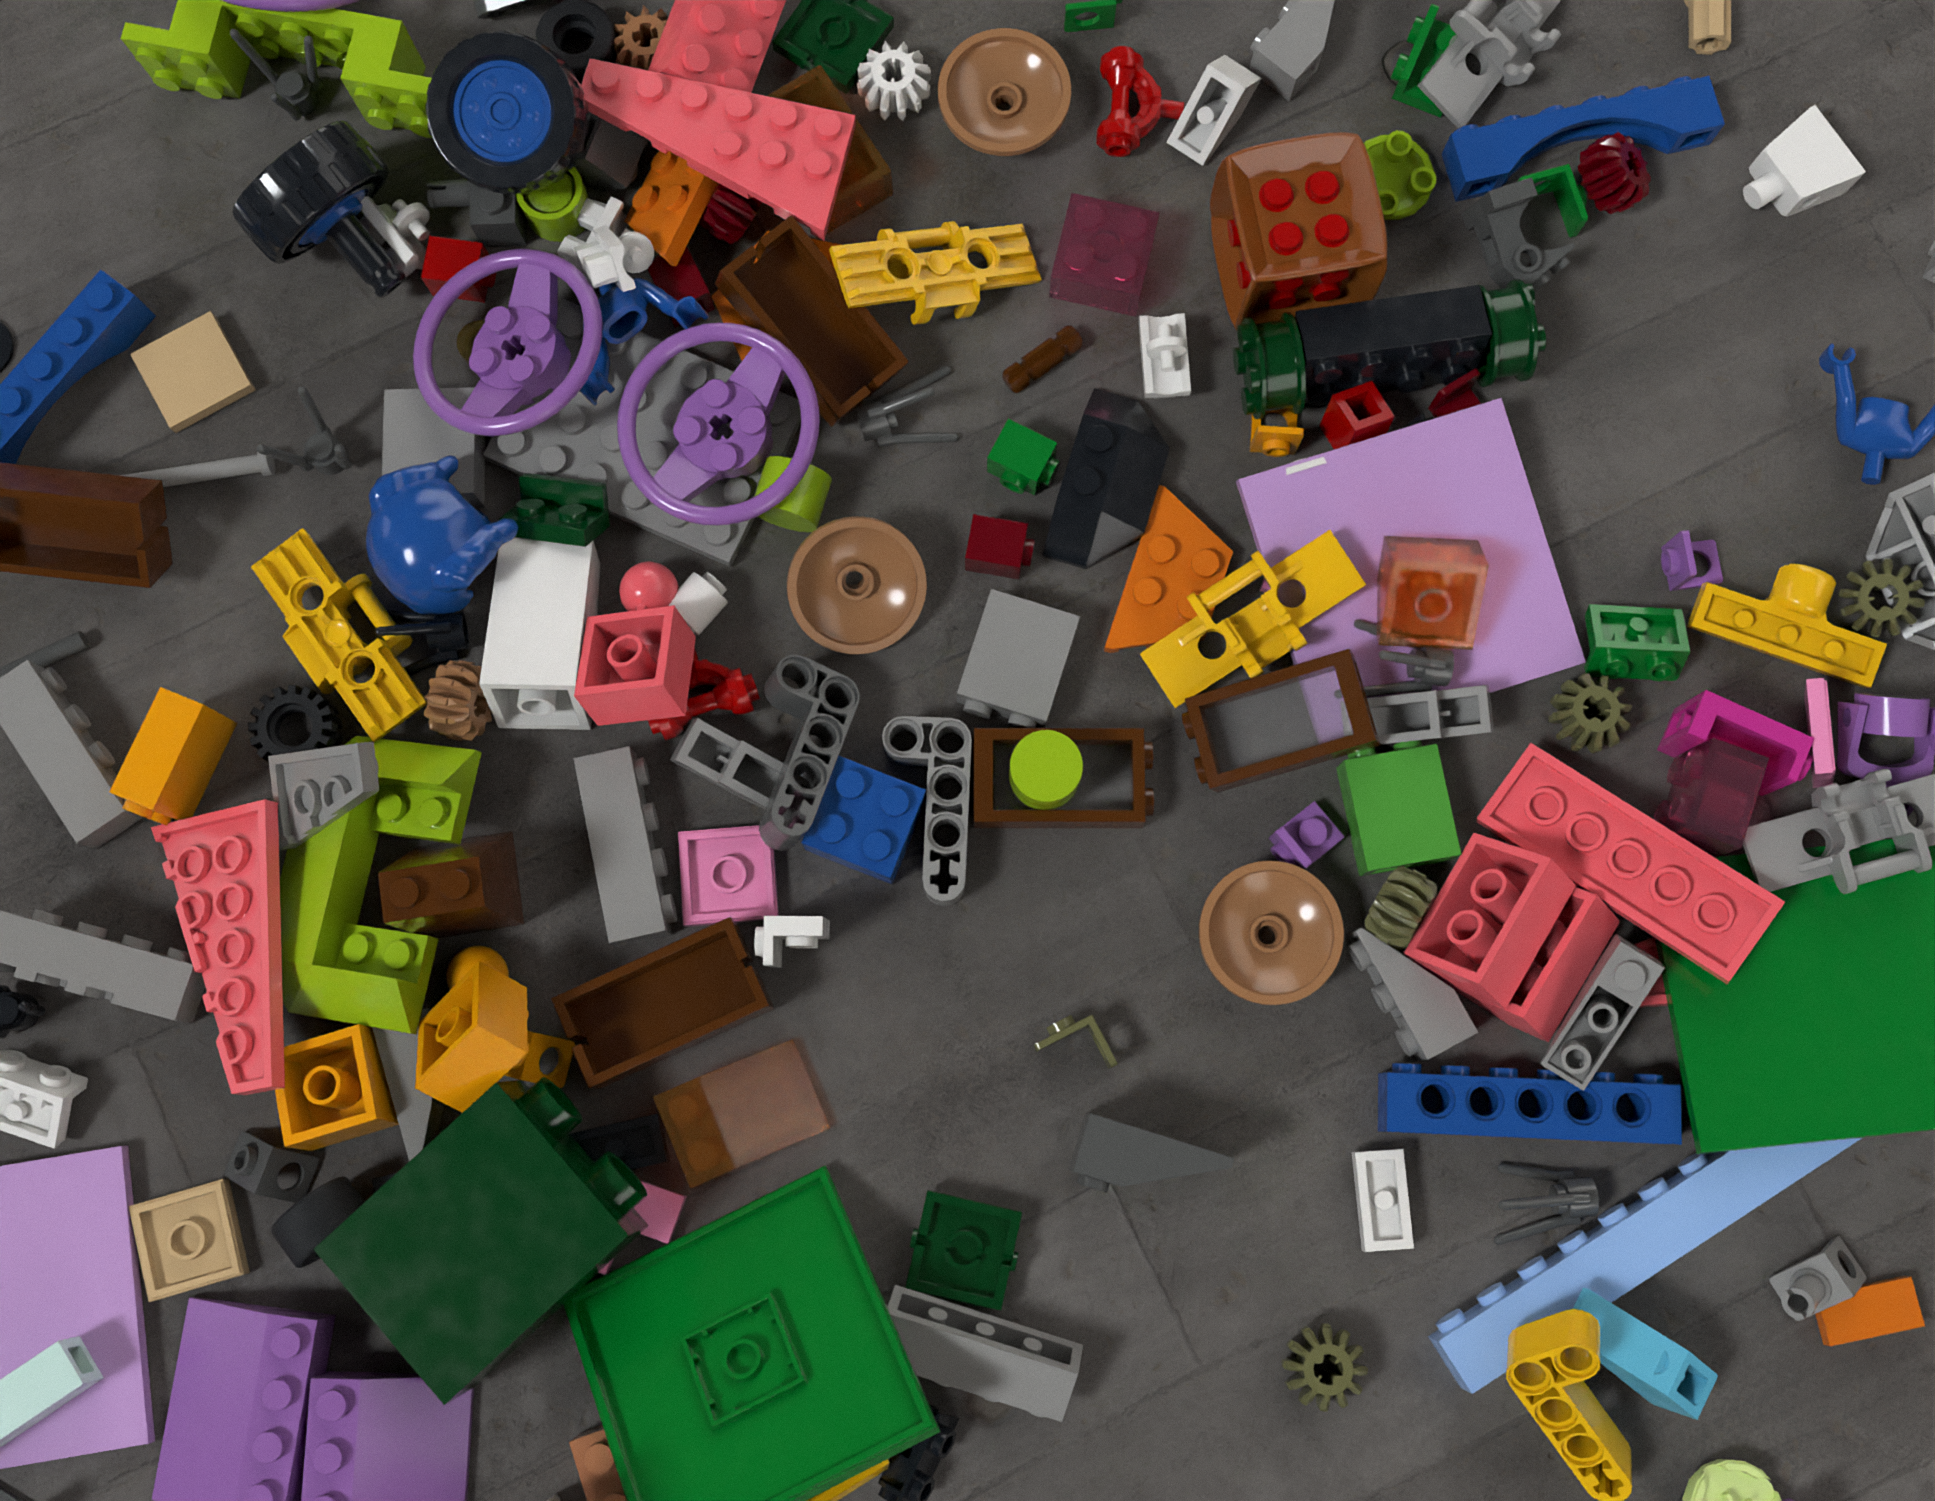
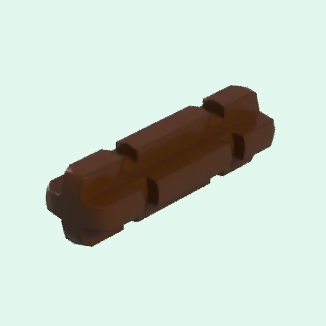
M1067 325L1055 333L1057 337L1054 340L1048 338L1021 358L1022 362L1020 364L1015 362L1003 371L1002 378L1013 393H1018L1030 385L1029 381L1031 378L1037 380L1064 360L1065 354L1070 356L1082 347V337L1072 325Z

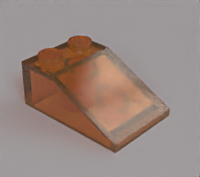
M793 1039L699 1076L653 1097L690 1188L699 1187L830 1128Z

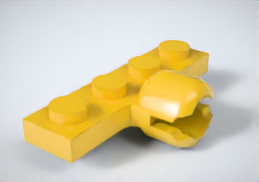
M1789 564L1779 568L1771 593L1765 600H1758L1709 582L1702 583L1686 626L1862 688L1872 687L1887 643L1834 626L1828 622L1826 611L1836 586L1835 579L1820 569L1803 564Z

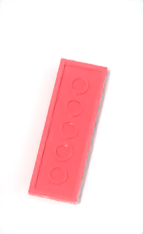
M1532 743L1526 748L1476 818L1477 823L1509 844L1552 858L1577 888L1598 895L1608 908L1725 984L1730 982L1785 903L1782 899Z

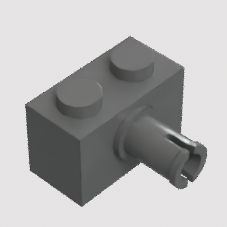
M466 179L428 180L427 186L432 188V190H427L430 207L437 209L440 207L470 206V226L479 242L483 243L485 247L527 246V220L518 204L516 194L508 195L488 191L472 184Z

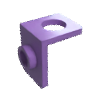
M1686 530L1680 531L1661 547L1662 570L1667 576L1670 591L1700 588L1702 583L1705 582L1715 585L1723 582L1717 546L1714 540L1691 542L1690 533ZM1693 552L1703 555L1708 562V571L1702 577H1694L1697 575Z

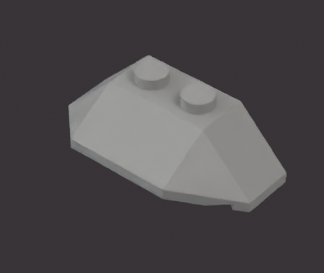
M1935 473L1888 494L1884 510L1866 553V558L1874 564L1878 574H1880L1882 561L1888 558L1893 560L1891 575L1895 576L1900 568L1908 565L1912 570L1903 582L1907 585L1916 580L1922 581L1923 587L1909 592V597L1924 599V606L1921 608L1906 607V610L1912 613L1917 618V621L1913 625H1908L1898 617L1896 619L1905 640L1935 650ZM1885 587L1882 589V592L1889 607H1891L1893 600L1887 598L1892 596V592Z

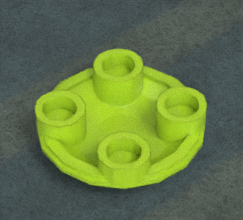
M1396 130L1389 135H1380L1366 140L1364 145L1373 168L1384 220H1399L1415 214L1427 203L1436 184V174L1428 154L1404 131Z

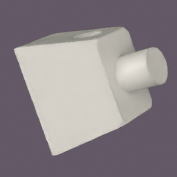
M1813 105L1775 138L1750 165L1749 171L1755 180L1744 186L1743 196L1747 204L1753 209H1759L1772 202L1781 215L1788 217L1848 192L1866 171L1816 105Z

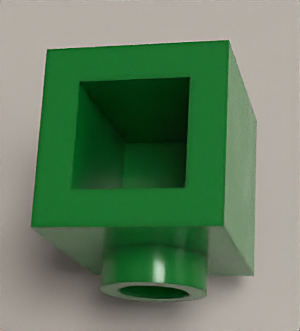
M1008 418L987 457V472L1000 478L999 482L1005 488L1015 493L1023 494L1024 491L1036 495L1042 483L1050 485L1059 468L1061 461L1055 459L1057 442Z

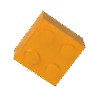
M357 1024L284 1047L285 1088L275 1090L284 1147L313 1151L399 1125L373 1028Z

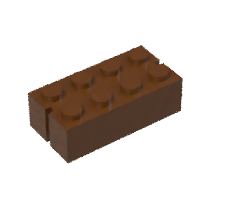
M792 215L762 237L756 249L753 246L749 247L721 269L715 285L748 326L763 331L779 340L800 360L813 383L817 395L819 413L831 428L852 412L855 407L859 406L867 397L873 395L899 374L909 363L908 359L865 306L848 309L835 268Z
M0 462V572L151 588L173 564L168 527L160 526L167 519L162 480Z
M728 917L551 998L567 1038L576 1041L587 1038L589 1045L578 1044L572 1047L589 1088L601 1089L775 1009L758 970L752 965L747 968L745 966L753 962V959L736 921Z

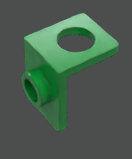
M1097 0L1066 4L1064 31L1076 32L1114 28L1116 6L1121 4L1122 0ZM1086 12L1098 14L1089 20H1078L1075 18L1079 14Z
M1570 164L1520 177L1517 182L1531 177L1534 184L1544 181L1535 186L1537 196L1553 192L1568 236L1570 238L1577 236L1588 220L1586 212L1587 200L1583 187L1580 184H1576Z

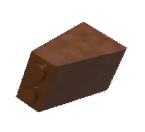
M511 831L462 839L460 845L442 842L418 846L378 873L383 921L385 924L415 934L444 938L524 924L514 837Z

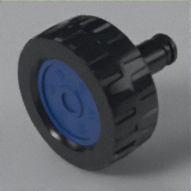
M507 31L482 32L470 39L466 38L459 42L454 49L449 50L443 56L441 63L436 66L426 93L425 114L428 119L427 127L438 153L445 158V163L461 175L462 178L480 188L495 193L526 195L532 191H542L547 189L550 184L559 182L564 178V174L577 163L576 160L579 154L583 152L585 137L589 129V124L587 123V116L589 114L588 104L584 100L585 93L582 85L576 79L575 73L552 49L533 38L519 33L513 34Z
M335 121L325 125L290 147L247 186L233 207L232 212L236 222L251 241L274 263L282 264L291 261L318 244L329 240L364 282L376 290L374 293L378 297H386L406 279L405 273L396 268L393 259L356 218L363 207L361 203L363 198L368 196L372 199L385 183L389 171L387 165L371 144L347 121Z

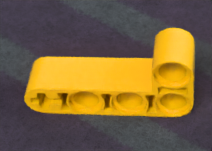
M1570 1309L1515 1328L1508 1336L1506 1368L1508 1384L1582 1486L1594 1499L1599 1501H1623L1627 1499L1632 1491L1630 1445L1584 1382V1380L1596 1375L1600 1369V1324L1598 1320L1584 1310Z

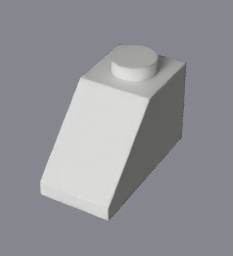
M1226 55L1209 63L1167 143L1204 166L1241 117L1262 78Z

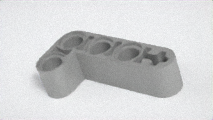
M895 717L887 723L882 734L886 755L892 762L898 765L928 767L922 876L924 891L928 899L936 905H953L961 899L966 887L972 754L971 732L966 724L954 718ZM901 731L911 732L916 736L917 742L908 751H898L891 745L895 734ZM947 733L957 734L963 739L964 745L956 753H945L937 745L941 736ZM944 779L956 780L962 787L959 796L952 800L940 798L935 792L936 786L940 781ZM942 825H952L960 833L959 840L950 847L939 846L933 839L935 830ZM932 856L944 860L960 857V862L953 860L949 862L950 879L958 881L957 885L949 886L947 894L939 893L938 885L931 884L932 880L940 878L941 873L940 859L931 861Z

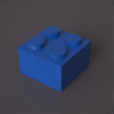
M838 755L814 821L805 833L801 843L806 851L893 885L925 806L926 790Z

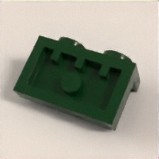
M525 473L519 478L521 501L517 502L516 506L499 518V520L504 518L513 519L518 524V532L515 536L517 538L586 547L610 526L607 486L600 482Z

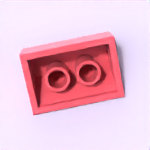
M1575 887L1506 1009L1459 990H1454L1508 1025L1545 1042H1549L1621 921L1598 895Z

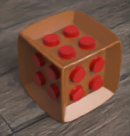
M1334 132L1273 141L1241 149L1222 160L1215 175L1210 197L1211 232L1226 307L1236 331L1244 318L1251 317L1256 324L1280 320L1284 312H1291L1295 317L1296 311L1374 300L1387 272V234L1371 161L1366 147L1358 134Z

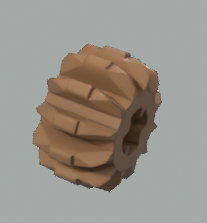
M643 5L640 12L641 15L635 17L626 11L624 17L626 24H614L617 36L614 39V49L617 54L616 64L648 71L668 17L662 8L653 15H650L649 10Z
M450 660L446 665L438 666L436 677L429 679V693L424 696L427 699L424 716L429 718L430 730L447 736L448 739L457 741H472L475 736H482L485 731L486 722H491L492 716L490 707L479 684L481 666L464 660H459L458 662Z

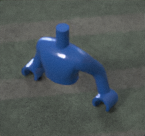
M634 278L636 288L622 292L614 282L600 286L599 291L602 296L598 301L602 312V341L593 370L580 389V392L595 406L598 404V396L603 391L607 390L611 394L615 390L608 382L610 357L605 338L609 343L620 344L628 341L641 331L647 323L646 307L648 302L666 315L675 318L684 329L691 327L697 318L702 317L704 320L709 318L707 312L695 298L688 296L678 301L658 286L642 278Z
M1831 343L1821 353L1819 364L1825 372L1834 374L1837 438L1841 445L1866 454L1861 481L1865 484L1876 485L1881 482L1885 459L1908 460L1913 458L1935 435V404L1913 431L1909 423L1910 408L1901 402L1878 397H1866L1859 401L1856 411V395L1849 365L1856 356L1855 350L1851 347L1848 348L1843 354L1842 360H1838L1834 357V344Z

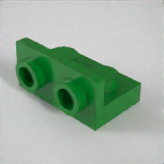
M1431 3L1425 18L1416 16L1406 42L1414 46L1409 56L1403 53L1400 54L1390 79L1398 82L1392 99L1441 118L1443 112L1418 87V84L1449 46V41L1456 33L1451 29L1450 24L1435 19L1440 6Z
M1589 604L1585 622L1590 653L1584 666L1585 673H1589L1591 677L1608 676L1609 679L1627 678L1675 681L1679 678L1691 652L1682 609Z

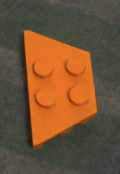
M659 151L652 159L651 169L642 187L635 193L632 199V207L624 221L634 231L644 234L651 241L654 250L671 266H677L718 182L687 166V160L670 151L667 154Z
M1158 486L1144 535L1141 536L1104 647L1105 652L1115 653L1119 652V649L1141 646L1149 648L1198 616L1186 598L1193 592L1199 595L1225 578L1233 550L1165 486ZM1215 607L1207 611L1211 618ZM1206 634L1201 637L1200 641L1205 639Z

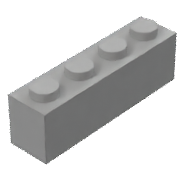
M26 660L0 678V725L75 842L97 850L144 817L123 809L122 807L126 799L109 793L117 777L111 767L115 764L114 757L100 741L95 742L87 731L91 727V723L86 714L76 704L71 705L63 694L67 690V686L61 676L52 667L45 669Z
M630 746L573 758L609 943L615 947H621L672 935L670 923L677 922V913L672 894L664 895L661 877L668 875V868L663 849H655L652 831L659 830V822L654 803L646 804L643 786L650 785V777L645 758H637V754Z
M898 1285L894 1286L888 1309L917 1376L932 1380L944 1387H954L979 1395L991 1402H1001L1028 1411L1037 1417H1047L1056 1421H1063L1079 1374L1083 1350L1082 1344Z

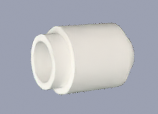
M693 572L679 587L669 606L675 605L692 632L699 636L728 604L727 600L722 596L727 589L710 573L705 572L701 577Z

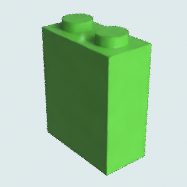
M1421 740L1400 742L1393 745L1394 751L1376 754V749L1373 747L1349 754L1348 759L1344 760L1336 768L1359 877L1394 871V869L1400 866L1413 868L1447 862L1462 855L1437 744L1422 746Z

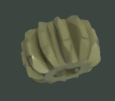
M1886 558L1882 561L1880 574L1877 573L1871 561H1866L1862 564L1866 580L1855 572H1849L1846 575L1848 582L1857 587V589L1839 590L1838 597L1854 599V604L1840 609L1841 616H1848L1856 611L1860 616L1851 626L1854 631H1859L1867 621H1871L1870 637L1877 638L1881 634L1884 622L1890 635L1895 636L1900 634V626L1896 617L1908 625H1913L1917 621V618L1907 611L1906 607L1921 608L1924 606L1925 600L1909 597V592L1923 587L1921 580L1913 581L1907 585L1903 582L1910 574L1911 567L1905 565L1897 571L1895 576L1891 575L1893 560ZM1885 587L1892 592V596H1889L1887 599L1893 600V604L1890 608L1882 606L1874 609L1869 602L1875 599L1874 597H1869L1871 589L1879 591Z
M1589 673L1579 676L1577 683L1567 680L1561 685L1562 694H1556L1550 700V704L1559 711L1552 713L1548 717V722L1561 724L1563 727L1557 732L1556 739L1563 740L1568 736L1572 737V751H1579L1586 744L1590 753H1598L1602 750L1603 744L1609 747L1620 742L1618 733H1624L1629 730L1631 724L1622 716L1629 713L1633 705L1619 703L1617 698L1623 695L1624 688L1617 687L1610 691L1608 689V676H1601L1595 683ZM1591 707L1595 711L1596 716L1589 720L1583 712Z
M1404 866L1394 869L1375 897V901L1365 919V930L1398 951L1407 948L1437 896L1436 883L1426 878V875L1415 869L1412 871Z
M1321 1323L1318 1339L1309 1327H1303L1301 1334L1306 1344L1301 1346L1291 1339L1286 1344L1291 1351L1298 1354L1297 1358H1286L1281 1361V1366L1284 1369L1297 1371V1373L1285 1381L1287 1388L1295 1390L1302 1387L1298 1400L1305 1406L1311 1403L1316 1396L1317 1407L1320 1411H1328L1331 1396H1333L1338 1406L1341 1408L1347 1407L1348 1400L1343 1391L1348 1388L1351 1392L1360 1395L1363 1389L1359 1384L1352 1381L1353 1375L1363 1376L1368 1373V1368L1365 1365L1352 1363V1361L1364 1353L1362 1346L1355 1344L1346 1347L1351 1334L1341 1329L1333 1337L1331 1325L1328 1323ZM1324 1355H1327L1326 1358L1335 1363L1334 1370L1326 1371L1325 1379H1321L1322 1375L1314 1370V1364L1323 1363Z

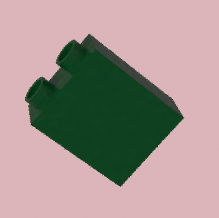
M542 1077L531 1088L523 1080L496 1082L313 1249L443 1405L474 1388L649 1226L634 1209L647 1196L646 1189L641 1181L619 1157L609 1151L595 1163L569 1134L582 1122L583 1119L580 1112L567 1095L545 1077Z

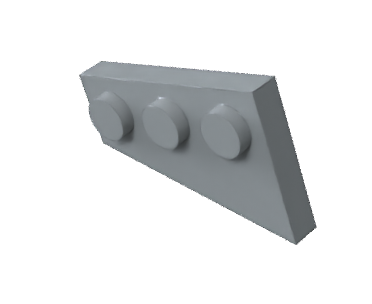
M374 742L268 756L273 802L278 803L279 850L298 847L379 791L378 762L375 757Z

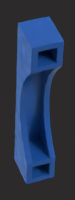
M1684 76L1672 80L1665 86L1649 89L1648 86H1639L1627 91L1624 95L1612 98L1600 95L1589 98L1580 105L1564 108L1562 105H1554L1536 115L1522 118L1520 115H1510L1500 119L1495 124L1478 127L1476 124L1465 125L1451 133L1441 155L1455 202L1484 196L1488 191L1503 187L1507 180L1529 160L1549 149L1570 142L1600 139L1606 135L1619 132L1625 137L1630 136L1634 143L1649 146L1665 154H1671L1710 145L1725 123L1710 76L1696 79Z
M101 269L0 384L1 463L16 464L32 432L52 405L90 370L107 359L126 351L156 317L137 296Z

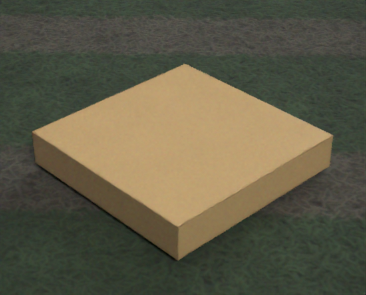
M211 311L130 354L168 426L175 433L256 390L218 319Z
M228 1178L128 1206L149 1302L250 1273Z

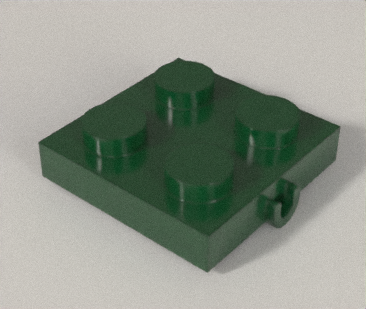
M801 0L772 41L773 50L800 66L802 70H807L812 76H817L847 94L858 79L857 70L859 63L867 62L866 55L869 49L877 52L894 27V17L867 2V0Z
M927 1190L919 1229L914 1228L910 1248H914L905 1288L1001 1311L1009 1272H1015L1019 1252L1014 1251L1022 1211Z

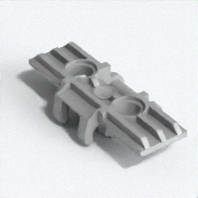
M1470 0L1463 10L1456 11L1450 19V27L1456 35L1449 41V46L1418 84V87L1457 128L1465 126L1498 82L1509 87L1526 82L1532 75L1535 67L1533 64L1528 63L1536 52L1545 51L1553 47L1561 36L1560 31L1557 29H1552L1548 33L1539 29L1561 0ZM1494 1L1498 11L1484 26L1478 19L1491 2ZM1468 53L1478 58L1481 65L1479 75H1475L1468 70L1465 61Z
M1877 770L1868 773L1862 780L1841 786L1837 783L1818 787L1811 794L1812 809L1739 829L1738 831L1756 884L1771 892L1832 874L1840 892L1848 894L1855 892L1857 886L1910 870H1915L1917 873L1931 870L1932 858L1928 847L1935 845V774L1886 787V781L1892 780L1890 770ZM1904 804L1909 805L1916 812L1917 823L1915 827L1907 818ZM1809 830L1819 832L1825 839L1826 847L1823 854L1819 857L1810 856L1803 848L1802 839ZM1892 837L1898 854L1856 866L1852 865L1849 850Z

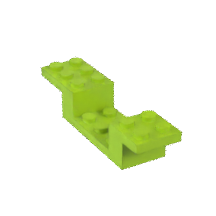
M177 0L169 30L125 22L120 39L157 86L169 91H179L180 88L194 90L213 99H221L222 96L240 99L251 61L231 37V29H237L264 58L277 59L278 56L296 59L305 65L304 38L305 36H311L315 48L317 67L320 64H325L342 69L340 79L366 122L382 130H391L393 127L411 130L422 137L432 138L428 131V119L425 114L426 93L432 78L423 76L426 66L402 20L335 8L305 12H281L241 7L221 0Z

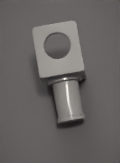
M1836 1236L1827 1243L1820 1253L1773 1274L1769 1281L1780 1297L1784 1311L1796 1321H1800L1854 1297L1867 1277L1843 1240ZM1838 1256L1845 1262L1850 1276L1841 1266Z

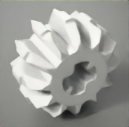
M886 41L882 46V53L869 49L866 55L867 62L859 63L857 70L858 78L860 79L857 83L858 94L861 98H865V106L869 112L880 108V116L884 121L890 116L891 112H897V116L903 121L906 117L907 108L919 113L922 108L921 100L928 99L931 93L930 84L928 83L931 80V70L927 64H923V55L920 53V50L908 54V46L904 41L897 50H891V46Z

